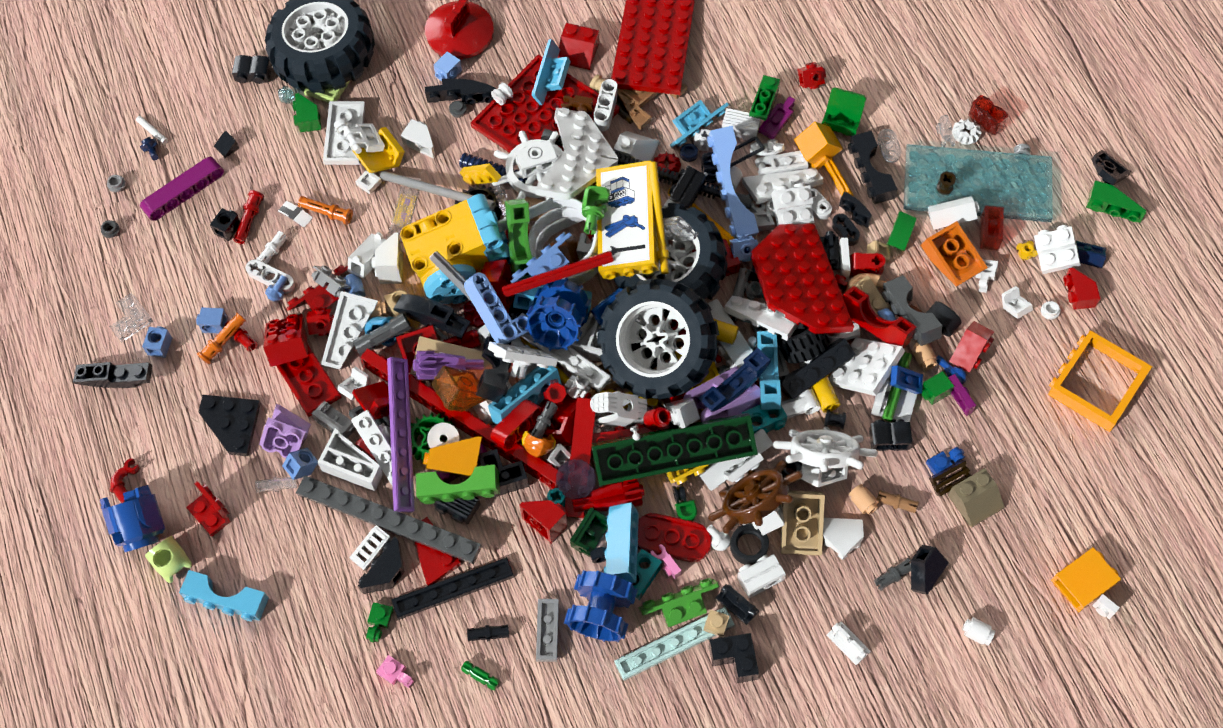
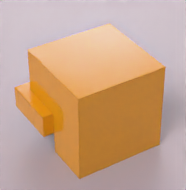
M816 121L794 139L805 160L811 164L812 168L817 170L830 160L829 157L833 158L843 149L832 129Z

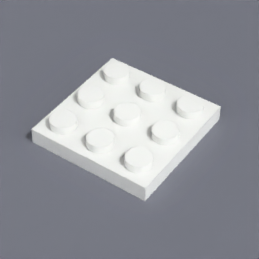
M856 337L850 345L856 355L836 368L830 375L829 380L832 386L877 396L890 376L892 366L897 365L905 350L902 346Z

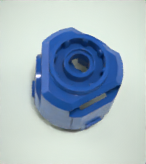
M148 485L123 493L125 502L110 506L108 497L100 499L109 535H112L115 545L123 546L124 553L159 542L157 535L164 532L165 526L156 496L151 494Z

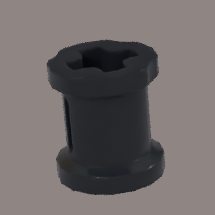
M827 409L824 426H836L843 430L847 413L843 412V414Z

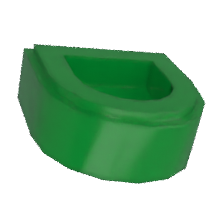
M695 500L675 504L678 518L693 521L696 518L697 508Z

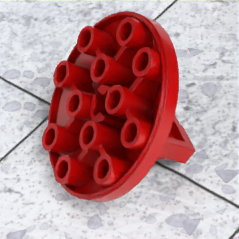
M468 0L453 1L438 7L431 13L425 25L426 40L431 49L441 56L449 52L458 59H467L482 53L492 41L494 26L490 14L480 5Z

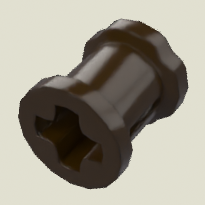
M943 172L936 187L937 191L942 195H949L953 191L956 176L952 172Z

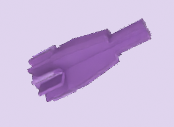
M417 351L416 359L413 360V370L416 371L417 380H433L434 377L462 374L466 370H483L484 360L465 359V356L434 353V351Z

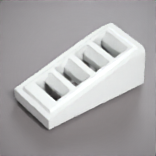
M376 525L349 558L365 571L372 564L373 560L383 552L385 544L388 541H392L391 537ZM379 536L383 540L379 542L376 537ZM371 542L377 545L376 549L370 545ZM367 548L372 554L369 555L364 550ZM360 554L367 559L365 562L358 557Z

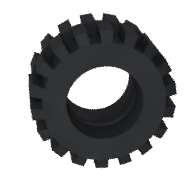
M800 323L788 341L782 339V335H777V343L788 363H800L817 357L828 348L830 340L827 333L814 334L808 330L809 327Z

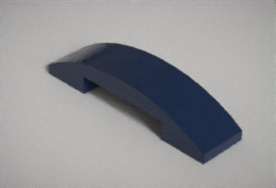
M759 348L755 349L743 360L744 365L717 388L712 386L698 399L711 412L721 409L745 392L771 363V359Z

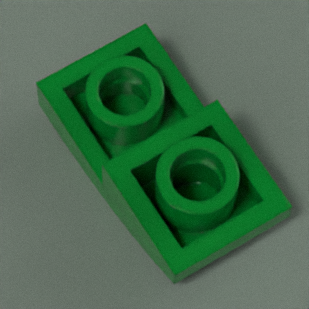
M899 211L887 245L905 251L917 218Z

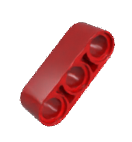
M523 400L493 428L490 435L491 440L505 449L512 448L522 439L525 431L529 432L536 425V419L544 409L530 400Z

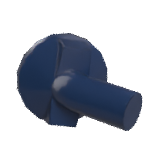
M147 137L141 141L142 145L140 148L143 152L149 151L152 160H157L158 154L155 146L158 143L155 138Z

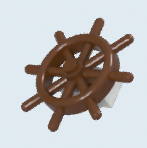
M785 460L779 461L773 469L749 470L748 475L736 482L729 490L719 491V496L724 498L722 508L709 514L708 519L715 521L726 515L729 519L723 527V532L726 534L730 533L736 524L752 523L756 530L759 529L762 535L785 525L781 503L793 502V497L787 495L789 491L788 484L801 479L803 474L801 471H796L784 477L781 472L787 465Z

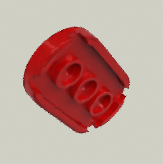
M648 513L639 518L638 548L640 550L643 549L648 553H651L653 550L656 555H660L662 551L659 545L662 544L668 555L673 559L686 562L700 561L711 550V535L700 523L657 513Z

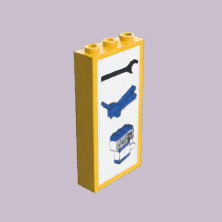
M651 160L596 169L597 186L606 187L610 190L609 201L601 204L606 205L607 212L604 214L603 219L597 220L598 254L611 251L614 259L613 262L598 267V271L603 279H614L619 276L631 277L635 274H651L659 271V260L657 257L658 239L649 166Z

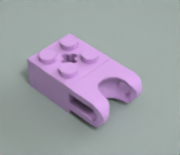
M735 366L688 391L683 399L691 398L694 400L697 409H704L701 413V422L739 415L746 410L760 405V388L753 383L735 400L721 409L711 412L698 398L712 386L717 388L739 368Z

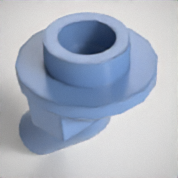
M281 275L274 286L269 285L266 289L265 294L271 301L283 299L284 292L281 288L288 280L285 276Z

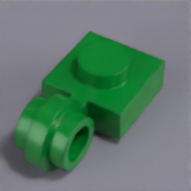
M373 602L367 620L368 624L374 625L368 628L366 639L370 642H379L382 635L380 627H389L394 611L392 606Z

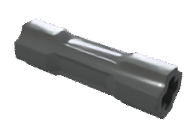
M402 313L376 330L353 340V344L357 352L362 355L367 348L373 350L376 346L390 338L411 329V325L407 317Z

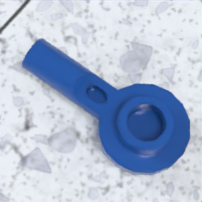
M937 356L936 361L944 368L948 378L955 374L961 384L966 382V373L963 369L952 367L942 356Z

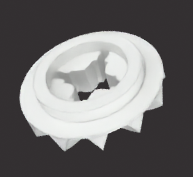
M961 119L959 122H955L952 135L961 144H973L981 136L980 126L976 125V121L971 122L969 119L963 121ZM964 127H965L967 130H970V133L963 132V131H964Z

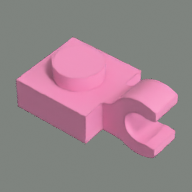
M660 544L659 548L662 553L656 555L652 550L651 555L663 562L662 569L668 576L672 575L676 579L681 575V569L672 557L668 555L665 547Z
M390 655L387 656L376 671L379 676L392 685L398 680L404 686L410 688L414 682L410 676L403 673L406 667Z

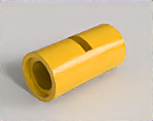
M714 319V321H717L719 330L717 340L733 345L739 327Z
M827 375L811 386L823 413H826L827 409L834 411L841 405Z

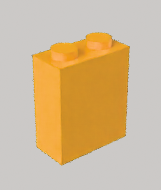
M1092 547L1058 572L1051 581L1078 612H1081L1102 594L1116 586L1121 578L1117 570L1110 567L1105 561L1103 554Z

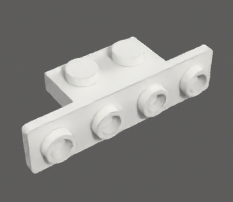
M366 410L354 417L351 422L392 485L390 428L385 426L384 423L378 426L369 410Z
M763 429L754 434L758 455L718 462L700 474L701 479L709 490H714L726 480L732 483L738 482L745 476L744 474L747 471L754 470L760 465V462L764 459L761 454L773 445Z

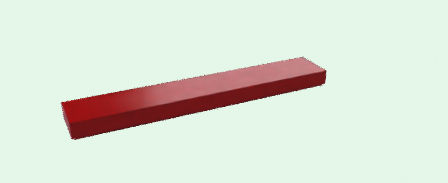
M577 397L565 501L567 517L584 518L585 510L574 512L572 500L587 497L596 414L590 407L591 399Z

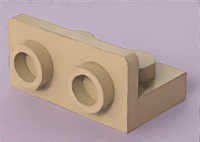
M869 275L853 285L869 295L871 307L877 315L878 311L889 307Z

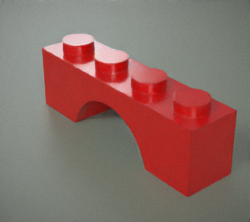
M855 286L843 294V299L852 321L887 344L902 346L904 349L910 343L917 326L903 317L892 321L879 317L871 307L869 295Z

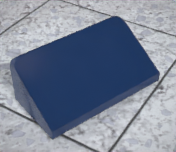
M1076 241L1080 263L1102 268L1106 259V248Z

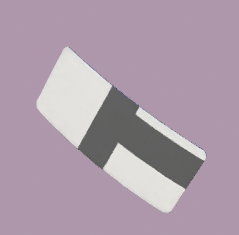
M288 201L278 210V212L291 218L302 227H305L313 218L304 210Z

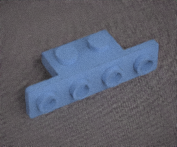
M563 232L555 239L557 243L552 247L550 244L541 251L542 255L538 259L534 256L526 263L528 266L523 271L521 269L517 270L511 276L513 278L511 283L517 282L527 273L532 277L567 265L569 261L558 247L568 240L572 234L570 232L567 234Z

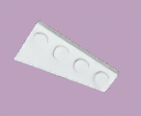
M341 291L321 365L341 370L354 346L353 340L360 336L366 322L378 304L377 300Z

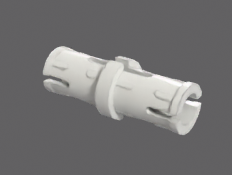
M278 231L272 241L265 245L264 251L256 260L268 264L271 258L278 254V249L288 237L286 235L282 236L284 233Z

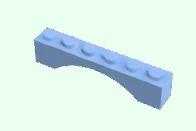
M733 126L711 130L707 137L708 146L712 147L713 150L711 155L713 165L717 166L716 179L718 183H721L722 190H720V195L726 203L724 210L726 218L730 219V234L734 238H737L740 234L756 236L759 231L755 215L739 200L731 182L730 163L737 144Z

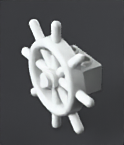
M520 131L519 137L522 143L516 146L510 154L499 150L494 152L495 157L506 161V175L502 176L498 182H493L492 184L498 186L509 182L512 188L519 193L516 199H525L526 196L531 198L544 197L536 195L537 186L532 185L535 179L538 182L542 179L563 153L562 149L555 144L559 133L554 131L549 140L546 141L540 139L528 140L525 131ZM515 164L518 165L520 171H513ZM519 178H527L525 184L522 183L519 180Z
M829 427L803 432L790 429L788 432L789 436L793 437L791 442H773V447L776 449L791 450V455L786 457V462H801L803 474L801 479L816 487L847 479L848 466L859 470L863 469L864 464L859 461V456L876 457L878 455L876 449L860 448L859 443L864 440L862 435L851 437L845 433L832 431Z

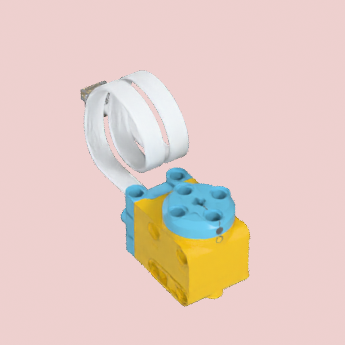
M484 194L474 195L465 201L424 217L403 227L400 232L411 267L420 278L426 297L442 304H459L467 300V297L429 259L435 251H438L466 280L475 273H481L485 262L507 259L508 264H510L508 239L504 230H507V219L504 218L498 221L496 213L490 210ZM550 198L529 207L530 219L547 212L534 223L528 236L532 258L535 256L538 259L541 256L540 251L552 235L583 220L586 221V218L582 215V202L575 198L570 200ZM597 226L592 247L583 259L598 255ZM598 267L566 278L577 285L582 284L599 272Z

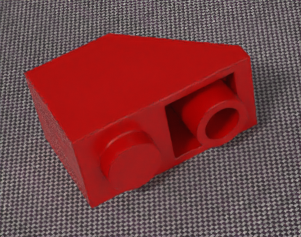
M1069 268L1066 275H1064L1063 281L1064 285L1068 288V301L1072 303L1073 310L1096 307L1101 299L1096 282L1075 268Z

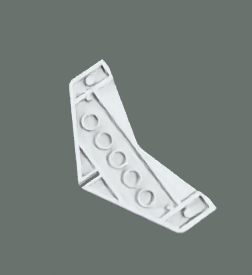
M556 107L554 119L558 125L564 151L538 182L536 195L570 200L596 182V169L617 166L618 157L585 111H574Z

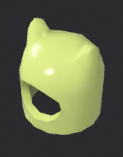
M173 536L161 541L145 555L154 569L168 583L173 582V576L183 567H192V563L185 551Z

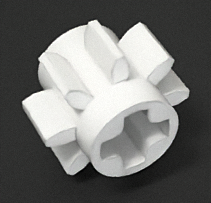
M701 129L700 134L695 133L694 145H697L699 150L709 151L710 147L708 146L707 137L711 130Z
M572 375L565 384L568 387L567 393L572 398H584L591 389L588 386V379L583 375Z

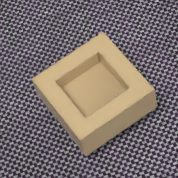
M709 610L703 631L723 637L730 616Z

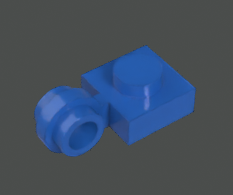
M955 447L948 453L949 457L942 451L928 459L926 464L935 475L953 465L952 461L957 463L965 458L964 451L959 449V447Z

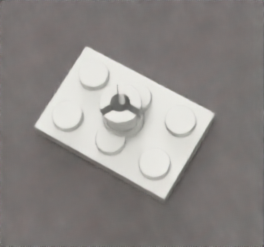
M489 342L488 349L494 352V356L503 358L502 360L505 362L513 363L510 376L515 378L518 376L520 379H525L527 367L531 366V363H536L537 366L542 368H548V366L556 367L558 361L557 358L539 349Z

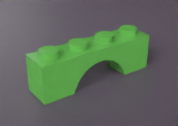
M524 198L505 201L512 275L519 269L521 271L528 267L526 263L532 259L528 240L529 205ZM527 273L521 279L529 278L531 275Z
M495 465L475 467L473 473L466 481L454 485L443 482L436 471L416 474V497L423 504H433L435 501L441 500L452 502L459 498L471 500L477 496L490 498L494 494H500L499 470Z

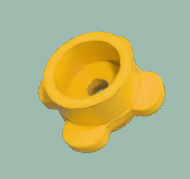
M1032 241L1024 244L1018 243L1016 246L1021 259L1029 260L1038 255Z

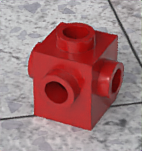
M816 62L807 63L806 67L797 69L801 87L816 89L821 84H825V68L816 64Z
M320 307L316 308L315 311H308L306 319L309 335H329L334 319L331 309Z

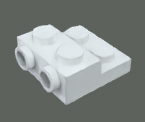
M798 183L794 185V188L790 189L787 186H780L776 188L777 191L771 193L777 226L781 224L815 223L811 206L813 198L810 185L805 186V183Z
M1061 225L1055 231L1042 230L1038 232V235L1034 236L1042 274L1081 266L1072 226Z

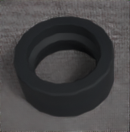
M753 524L740 526L734 531L731 537L730 550L738 562L744 565H754L758 563V559L768 552L769 538L767 534L762 535L759 529L756 530ZM753 534L760 539L761 549L757 554L746 555L739 550L738 540L742 535Z

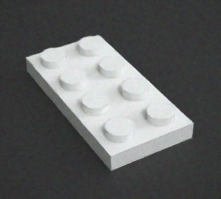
M329 101L323 155L324 165H360V160L349 146V140H346L344 135L335 132L334 123L339 119L345 118L351 123V129H355L356 124H364L366 106L364 101Z

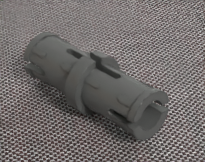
M547 401L543 412L537 417V423L530 435L539 439L543 438L545 431L552 424L551 420L559 408L555 403Z
M906 558L897 566H891L886 573L874 579L876 586L880 585L878 589L882 591L893 582H899L902 576L911 571V563L909 564L911 560Z

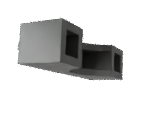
M904 275L883 283L882 297L885 302L890 304L893 313L917 326L912 337L913 340H917L920 346H923L941 338L942 324L933 313L915 311L908 305L912 301L913 287Z

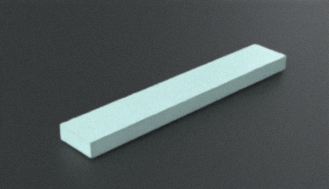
M726 607L717 610V612L729 615ZM708 615L615 660L614 663L623 681L716 636L715 634L703 631ZM729 617L726 630L735 626L731 617Z

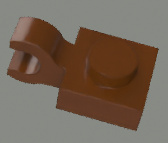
M575 95V98L563 96V102L568 104L561 103V108L569 110L574 108V111H585L587 114H592L593 98Z

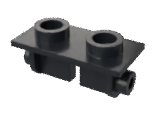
M828 231L820 239L832 270H841L838 236L833 231Z
M725 584L721 592L715 597L746 625L759 613L755 605L753 606L729 584Z

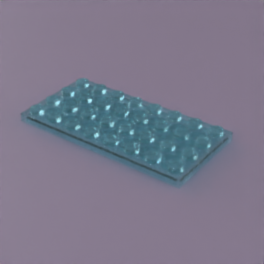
M907 144L905 150L903 209L928 212L929 206L972 196L974 202L977 201L980 212H977V216L1051 222L1053 219L1052 157ZM946 171L952 172L956 176L953 191L949 195H942L936 189L940 175Z

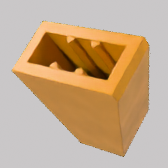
M477 436L430 448L429 453L425 452L423 464L426 465L427 470L470 477L477 466L482 437Z

